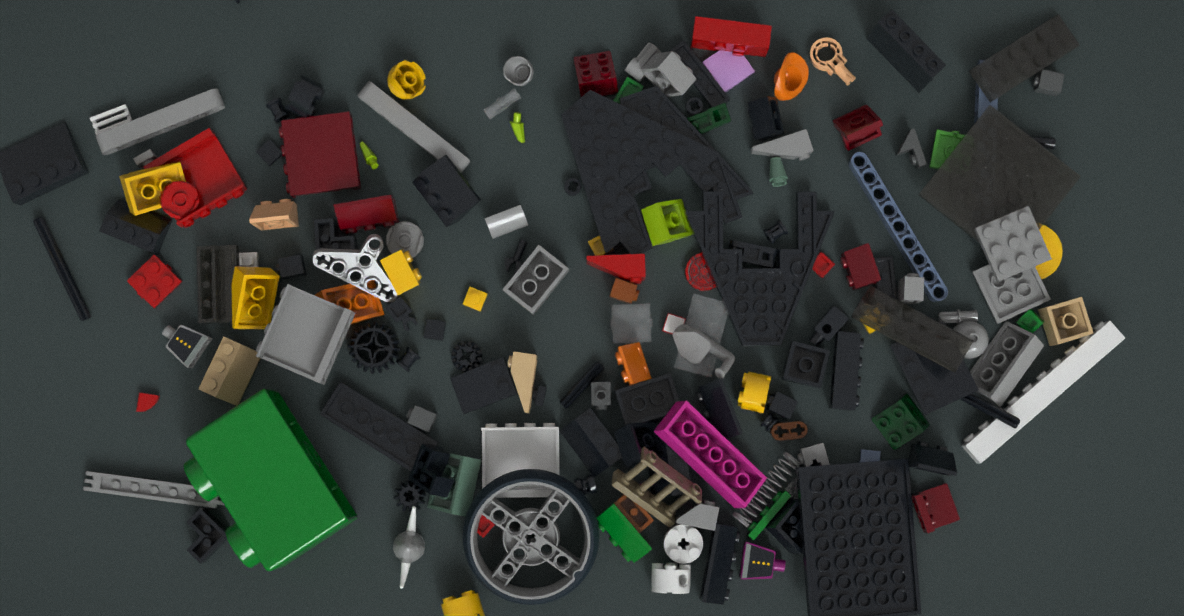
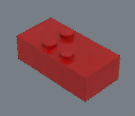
M695 16L691 48L730 51L733 56L740 57L743 55L766 57L770 45L772 26Z

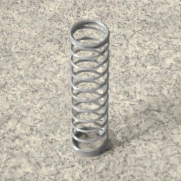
M788 452L783 453L784 457L787 459L788 462H786L783 459H778L779 463L783 466V468L776 464L773 465L774 469L780 475L771 470L768 471L770 476L775 481L768 477L767 479L779 487H782V485L775 479V477L771 473L775 474L784 481H787V479L779 472V470L776 467L780 468L781 470L792 476V473L782 464L781 461L788 464L795 470L796 466L800 467L799 465H801L800 462H798ZM765 480L770 487H768L764 483L762 485L770 489L774 493H777V491L772 487V485L767 480ZM761 486V489L764 492L758 490V492L762 493L769 499H772L770 494ZM756 493L759 498L755 496L753 498L767 505L766 501ZM752 498L754 504L750 502L749 504L762 511V508ZM747 505V507L750 509V511L746 508H742L754 517H757V514L749 507V505ZM739 508L747 518L737 512H733L734 514L732 515L748 528L750 525L746 521L752 523V520Z

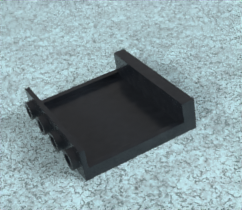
M892 9L878 21L867 38L918 93L946 66Z

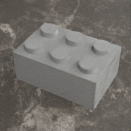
M538 245L503 288V292L534 316L569 272V268Z

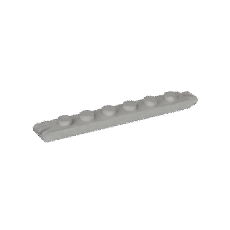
M86 471L85 475L93 476V478L84 479V483H91V487L83 486L84 491L217 508V504L224 505L221 500H218V497L210 502L204 500L195 488L189 484Z

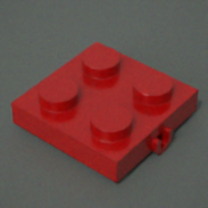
M155 254L127 280L138 292L137 294L142 299L144 298L153 308H156L183 281L172 271L173 269L168 264L166 265Z

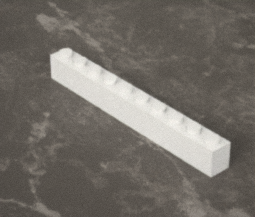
M1100 321L1093 327L1095 330L1093 331L1094 334L1081 337L1079 339L1080 344L1076 347L1071 346L1065 351V357L1061 360L1058 358L1052 362L1050 370L1041 372L1036 377V382L1027 384L1021 390L1023 392L1018 397L1015 395L1007 402L1008 406L1002 410L1020 419V424L1017 428H1013L993 418L989 422L987 420L978 427L979 431L976 434L971 433L964 439L965 443L962 447L976 464H981L1125 339L1111 321Z

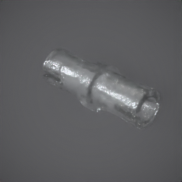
M513 88L503 97H498L496 102L483 111L491 120L503 110H508L507 107L521 99V97Z

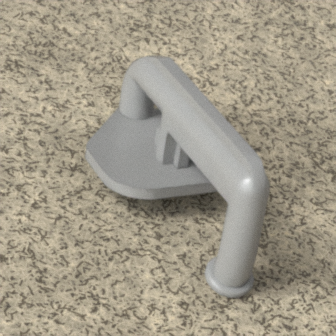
M685 324L679 325L672 334L679 354L689 362L700 363L707 352L723 361L721 367L715 369V375L720 379L724 378L735 361V356L695 327Z

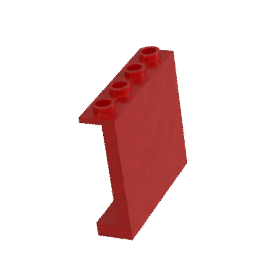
M210 128L143 166L144 169L177 162L181 163L186 182L196 188L199 196L197 210L183 219H176V224L181 228L193 225L195 223L194 220L199 217H207L211 214V210L216 207H224L228 204V200L233 197L234 199L241 197L244 191L247 190L246 185L216 134Z

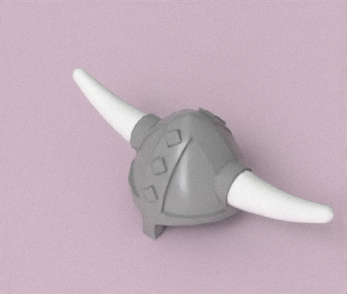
M415 506L411 509L406 531L399 534L393 543L394 553L401 560V589L404 587L411 562L418 560L425 551V541L416 532Z

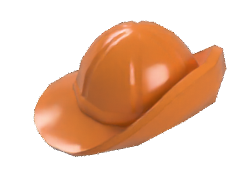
M795 52L786 54L781 68L774 75V94L780 101L791 100L796 97L807 83L809 69L805 60Z

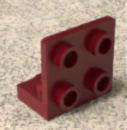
M610 51L574 57L580 97L589 90L602 96L618 93L617 78Z
M942 484L912 495V503L924 533L933 532L938 527L960 520L948 484Z

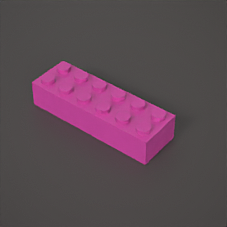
M687 400L676 402L654 430L671 449L734 508H746L767 479Z

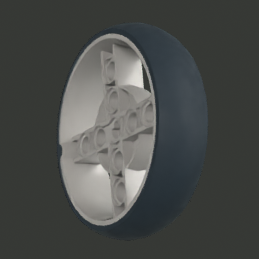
M522 469L506 473L494 479L474 498L464 520L463 548L473 574L490 592L513 603L526 605L544 604L567 595L586 578L598 553L599 526L596 514L589 500L571 481L546 470ZM522 485H539L553 489V492L540 509L525 508L514 512L495 498L508 489ZM551 502H557L559 504V508L556 510H552L549 507V504ZM569 502L577 509L584 527V547L580 559L559 544L560 531L555 520ZM502 510L505 515L502 518H498L494 515V512ZM482 515L503 529L502 543L507 553L493 572L484 562L478 547L477 532ZM544 517L548 520V523L540 525L537 520ZM516 521L520 524V528L513 529L510 527V523ZM532 533L535 534V539H527L528 535H531ZM548 544L552 547V550L545 552L541 547ZM518 548L523 549L525 554L517 556L514 550ZM565 556L568 561L566 563H559L557 558ZM546 561L566 575L553 584L537 588L519 587L509 583L522 565L535 566ZM510 564L513 570L505 571L503 565Z

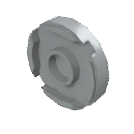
M402 221L389 229L386 235V245L392 254L404 249L405 252L409 251L412 258H414L421 252L424 246V236L417 225Z

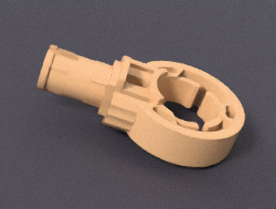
M825 37L814 42L810 50V60L815 68L826 71L830 76L833 73L837 74L847 86L850 85V81L853 82L856 79L844 66L847 59L842 55V47L835 39ZM828 43L831 44L830 48L835 52V56L829 61H821L817 56L818 51L823 47H828ZM814 51H816V52H815L816 60H815L814 57H813V52H814Z

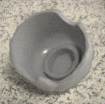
M511 57L504 64V77L513 85L524 86L533 77V65L524 57Z

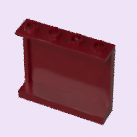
M349 111L281 121L282 126L279 127V134L284 140L281 150L282 155L286 157L284 173L288 175L289 181L286 182V190L291 197L296 198V196L345 189H361L353 119Z

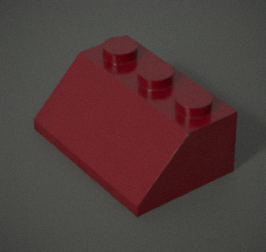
M392 195L334 204L340 230L346 232V234L357 233L359 229L372 231L376 229V226L382 225L384 228L395 226V223H399L396 201Z

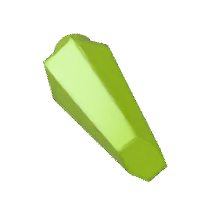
M514 112L513 121H510L511 127L517 140L525 143L524 123L521 122V113Z
M363 141L360 142V148L366 164L370 165L372 169H377L379 165L376 155Z

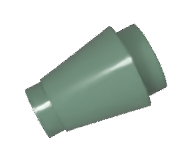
M771 158L769 182L774 187L786 185L788 177L781 158Z

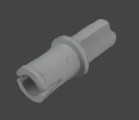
M957 309L952 312H940L938 320L939 323L944 321L945 323L957 324L965 321L977 322L978 313L977 310L960 311Z

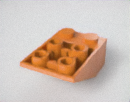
M640 342L618 347L615 357L618 366L622 365L623 367L621 375L624 384L628 383L631 386L652 379Z

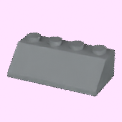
M1005 321L970 371L979 389L975 393L988 402L1001 407L1044 347L1043 343L1035 334Z

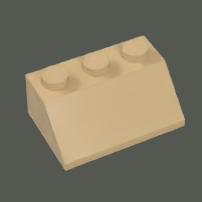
M223 336L199 390L236 406L239 405L261 359L256 357L258 352Z

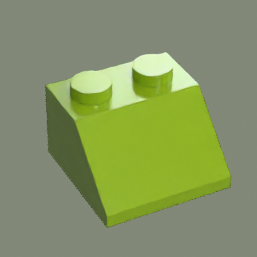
M682 199L658 202L641 210L652 246L666 244L693 235L685 216L686 210Z

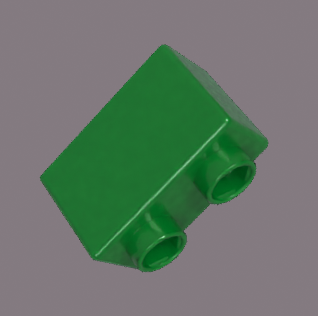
M270 389L260 390L189 436L186 440V445L194 457L183 464L184 471L192 486L204 500L210 502L216 497H220L236 522L226 529L227 540L237 557L249 568H253L260 562L267 571L284 567L358 518L278 391Z

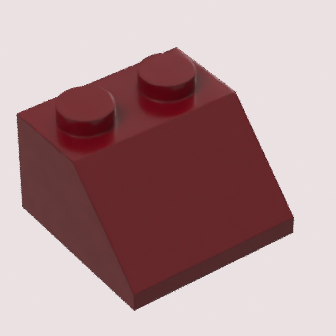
M869 243L841 254L840 262L842 268H846L848 273L846 280L848 286L852 287L853 290L875 284L881 280Z

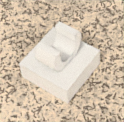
M238 253V266L259 267L258 253Z

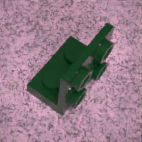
M908 393L902 396L895 404L872 418L873 423L893 450H896L924 432L930 425Z

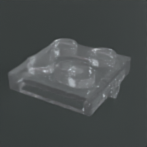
M650 304L612 305L610 326L613 328V343L651 342L653 319H651Z

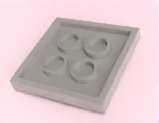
M1029 206L974 228L997 282L1052 259Z
M989 264L972 272L996 324L1051 300L1035 266L999 282L996 281Z

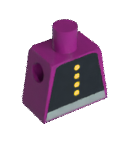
M744 541L739 578L772 579L773 570L785 571L786 560L775 559L776 551Z

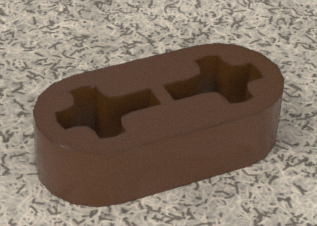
M801 421L778 423L772 426L770 433L773 439L779 441L800 439L806 436L808 428ZM797 424L804 429L799 436L797 432L791 433L790 429L796 428ZM780 426L782 430L787 429L788 433L781 434L779 438L778 434H775L774 431Z

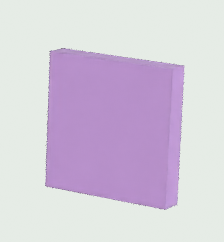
M719 50L702 62L725 93L755 73V70L744 55L742 57L733 56L730 51Z

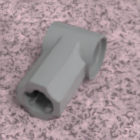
M648 42L640 54L631 60L625 71L641 82L645 77L641 71L642 67L654 54L661 53V51L655 45Z

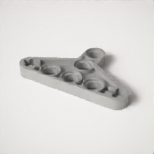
M377 234L369 235L360 250L321 248L314 251L312 259L316 267L385 302H393L398 297L387 273L376 260L383 249V239ZM376 239L380 242V245L377 248H371L369 242ZM325 255V260L319 262L317 256ZM367 255L371 260L367 264H362L359 259L361 256ZM335 263H342L344 268L341 271H335L333 265ZM357 271L361 274V277L358 280H353L350 278V274ZM370 280H375L378 285L376 288L371 289L367 286V283ZM391 289L393 295L389 294L388 296H386V292L384 290L389 292Z

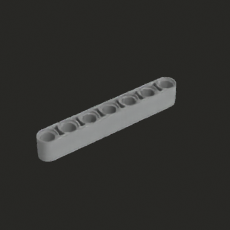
M368 81L357 95L364 103L435 159L439 160L444 155H447L460 173L471 162L466 156L372 82Z
M211 89L96 135V139L102 155H109L221 111L225 108L219 89Z

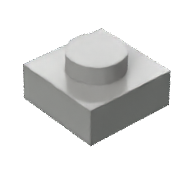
M149 149L133 159L139 167L143 168V166L158 157L154 151Z

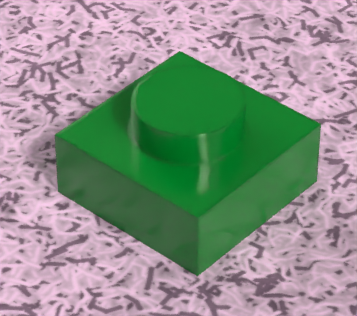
M1029 309L1016 323L1022 329L1033 334L1044 321L1032 309Z

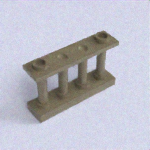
M646 447L641 449V462L627 474L619 469L613 472L612 486L669 528L675 524L676 510L687 501L693 499L698 504L702 502V489L698 484L691 482ZM647 466L655 471L642 484H638L633 480ZM662 477L670 482L656 495L647 490ZM676 488L684 493L671 505L661 501Z

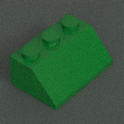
M614 503L597 516L600 530L602 532L606 530L610 534L608 539L615 547L619 545L622 548L623 552L621 554L628 562L632 560L635 563L652 550V547Z

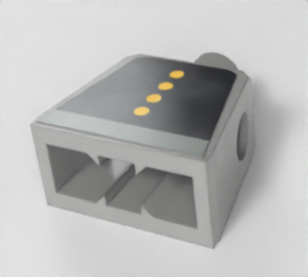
M168 325L162 332V335L170 339L166 348L182 364L191 369L213 339L184 325H180L177 330Z

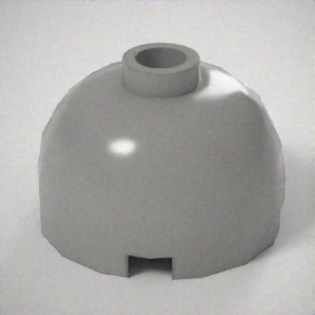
M961 322L950 332L964 359L976 358L983 354L988 347V333L977 322Z

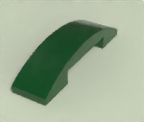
M726 103L687 118L700 134L732 121Z

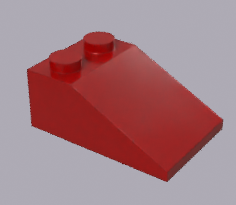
M645 254L586 256L588 265L621 280L630 281L632 284H641L642 281H645Z

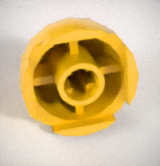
M404 60L391 68L388 73L387 83L390 91L396 97L413 99L421 95L425 90L424 80L426 77L422 68L417 63Z

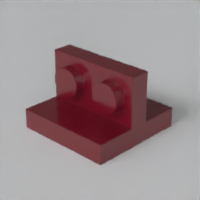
M867 104L832 120L834 127L841 134L847 151L882 135L880 127L883 126L882 120Z

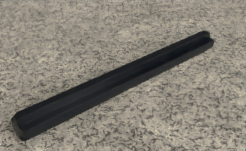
M36 218L33 220V223L80 320H88L91 318V315L44 218Z

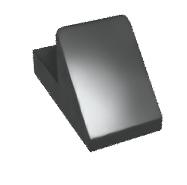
M913 128L907 133L896 156L910 152L909 159L912 166L915 165V168L919 169L923 168L927 163L916 130Z

